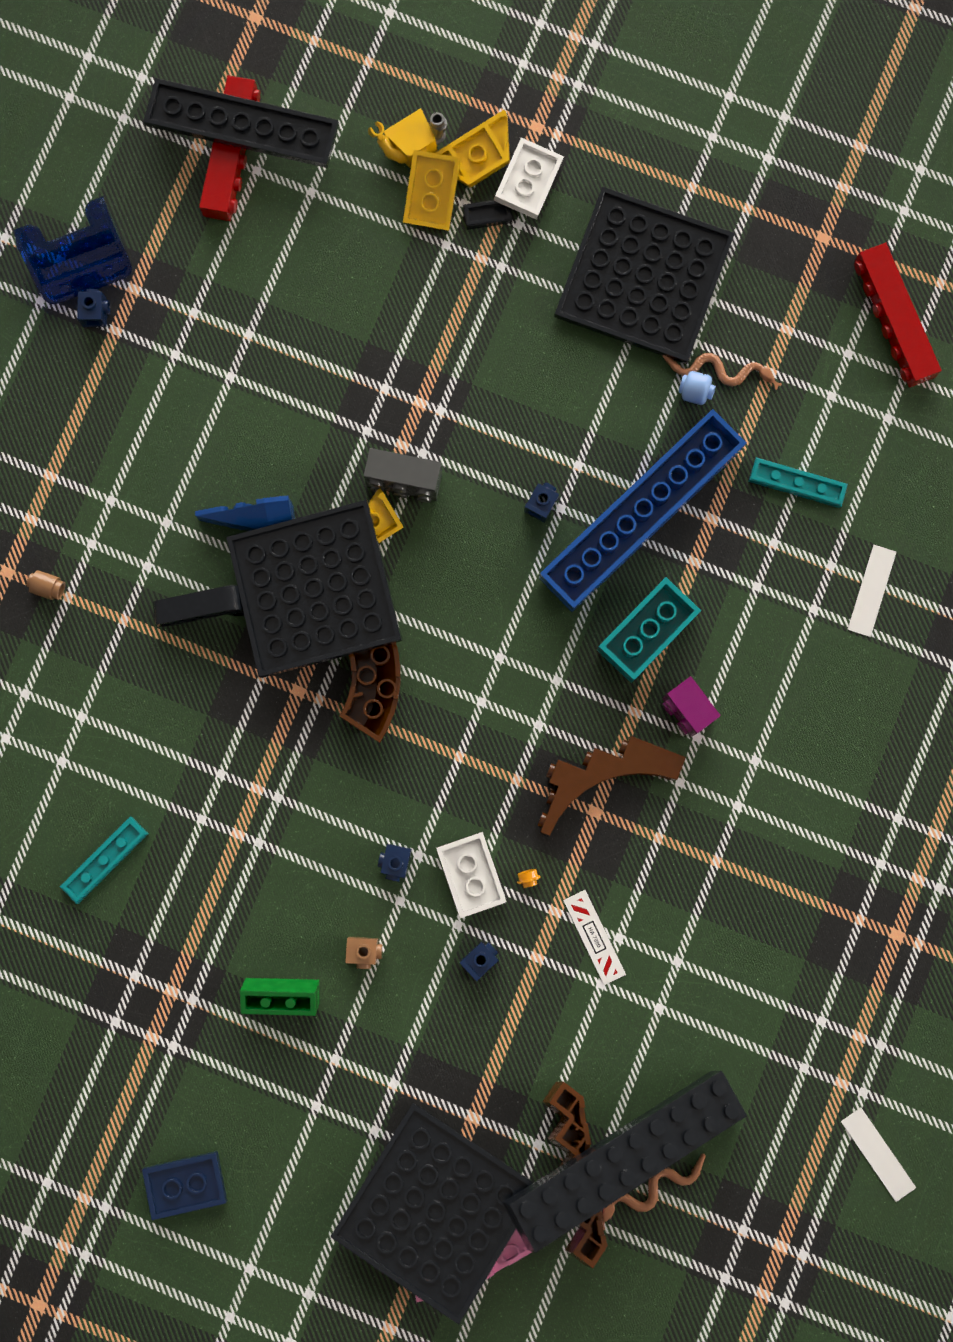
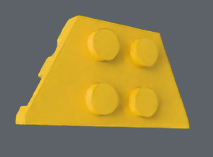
M505 109L435 152L436 154L461 158L458 181L469 188L510 163L508 117Z

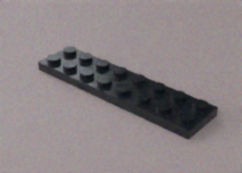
M155 78L143 121L145 126L324 168H328L339 127V121L158 78Z

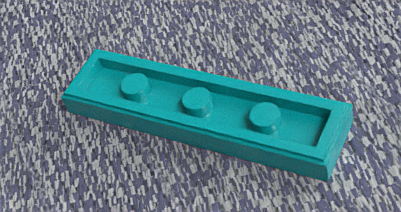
M757 457L754 460L748 481L837 508L842 507L848 484Z
M129 817L60 888L76 904H79L149 833L133 817Z

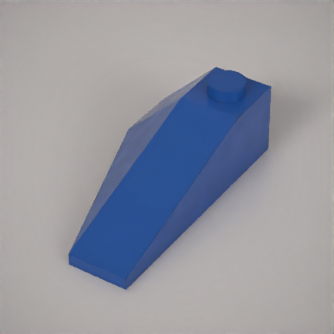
M289 496L256 499V505L245 504L244 502L236 503L233 509L220 506L195 511V516L199 521L244 531H251L295 519L294 506Z

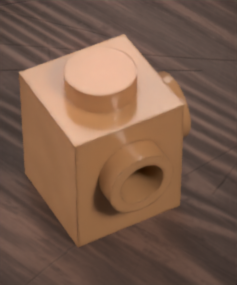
M347 938L346 963L356 964V968L371 969V965L377 964V959H382V944H378V938Z

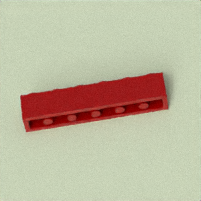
M227 75L224 94L260 102V90L257 89L255 80ZM213 142L199 206L203 217L231 222L232 213L235 214L237 211L236 194L237 191H241L242 187L241 170L246 168V149Z
M887 243L860 252L855 259L854 268L857 275H861L866 296L871 298L875 317L880 319L882 334L885 339L889 340L892 357L899 363L902 380L907 382L910 388L934 379L942 370Z

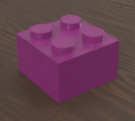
M691 676L662 698L664 701L662 706L670 716L674 714L679 721L677 723L678 728L684 735L689 734L690 737L699 733L721 716Z

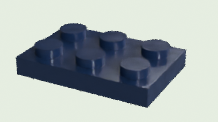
M218 1151L142 1169L152 1220L217 1206L227 1202Z

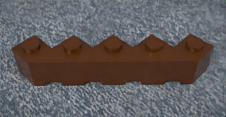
M555 1082L542 1103L561 1117L548 1137L552 1143L567 1153L560 1164L561 1166L590 1148L591 1140L588 1123H586L584 1097L565 1082ZM602 1210L577 1226V1232L565 1249L578 1261L590 1268H594L607 1248L606 1235H604L602 1224Z

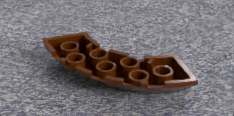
M396 643L349 655L352 682L348 699L339 716L379 743L391 724L399 698L401 667Z

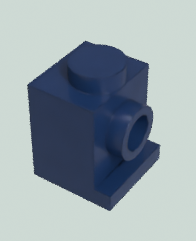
M546 482L543 485L538 483L525 505L524 512L545 523L559 498V494L556 493L557 488ZM541 495L547 497L548 500L542 503L539 501L538 498Z
M481 941L460 961V964L478 981L480 977L498 962L496 957L498 951L489 942L485 945ZM479 955H483L486 958V962L482 965L476 962V958Z

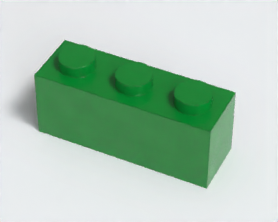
M245 978L240 990L241 1014L316 1016L320 1003L319 980Z

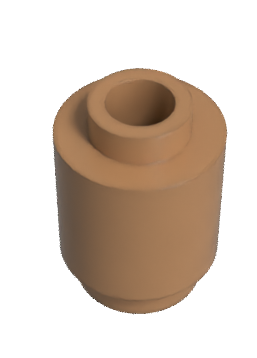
M37 570L34 574L31 573L27 579V587H29V592L50 600H59L64 593L66 584L64 581H61L60 577Z

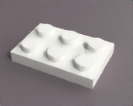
M521 138L497 190L494 201L537 220L564 156Z
M483 832L436 848L460 918L507 902Z

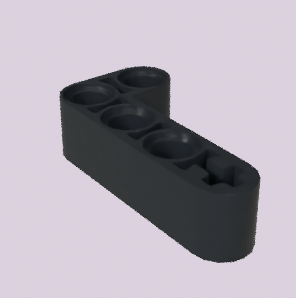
M236 585L213 588L153 602L156 627L173 626L222 615L244 616L239 588Z

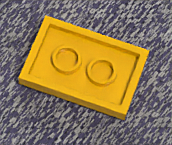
M413 150L403 223L450 230L461 158Z

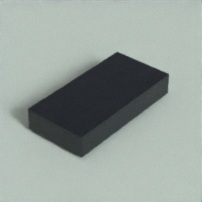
M494 200L463 204L466 230L513 223L511 208Z

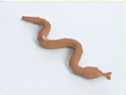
M713 353L701 354L687 369L681 368L672 358L663 355V358L673 371L682 376L688 375L691 371L698 372L705 362H711L714 365L718 379L727 386L733 387L741 384L752 370L759 371L763 380L773 383L775 390L778 389V386L782 385V383L775 381L768 367H764L757 362L746 364L732 378L727 376L719 356Z
M701 1154L691 1171V1175L688 1177H683L675 1170L666 1168L649 1179L647 1201L640 1202L626 1194L602 1210L603 1231L605 1230L604 1223L613 1216L617 1202L621 1201L637 1212H648L654 1208L658 1201V1181L661 1177H667L681 1186L691 1185L700 1175L706 1155Z

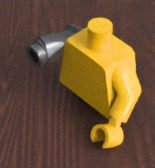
M420 108L385 131L383 124L377 121L375 125L379 129L378 134L371 127L368 128V133L373 138L377 137V143L388 159L401 164L405 163L408 167H411L413 150L430 153L437 152V145L444 141L446 137L447 120L443 114L436 112L431 115L430 124H428Z

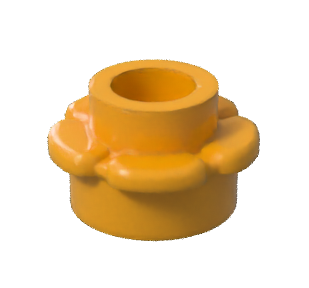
M536 869L522 871L517 874L519 879L517 884H523V888L537 885V880L540 879Z

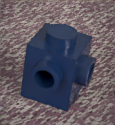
M87 289L86 292H78L77 320L83 327H107V314H110L111 311L110 301L97 289Z
M387 844L385 853H380L378 867L382 868L381 873L386 874L385 879L399 882L400 877L406 878L412 849Z

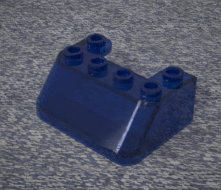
M104 196L90 201L85 207V214L90 226L46 242L41 230L34 225H26L14 230L17 248L42 298L47 303L59 304L77 297L78 292H86L87 289L104 287L125 279L131 274V261Z

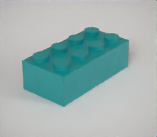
M665 577L598 646L597 651L632 683L701 610Z

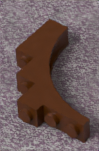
M630 736L628 740L623 739L618 751V753L622 754L621 758L594 748L592 753L587 751L582 763V765L586 766L585 770L561 760H557L556 765L551 763L546 777L550 778L548 784L556 786L557 789L556 791L551 789L546 802L550 804L547 814L542 812L537 826L542 827L540 833L550 836L559 817L569 804L584 791L596 784L619 776L637 774L658 776L676 781L686 757Z

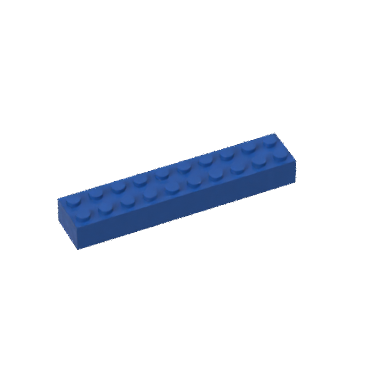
M712 409L540 573L539 579L573 612L741 452L747 442Z

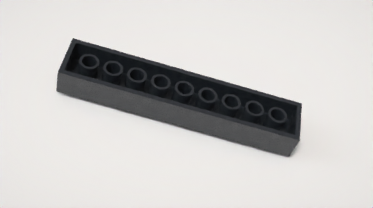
M710 1071L503 1202V1205L527 1250L536 1253L745 1118L747 1114L722 1071Z

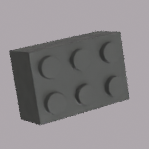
M373 448L369 449L364 479L370 491L376 492L378 489H381L383 493L384 491L394 492L393 495L400 498H407L408 495L417 497L418 501L430 503L431 500L437 501L442 478L441 462Z

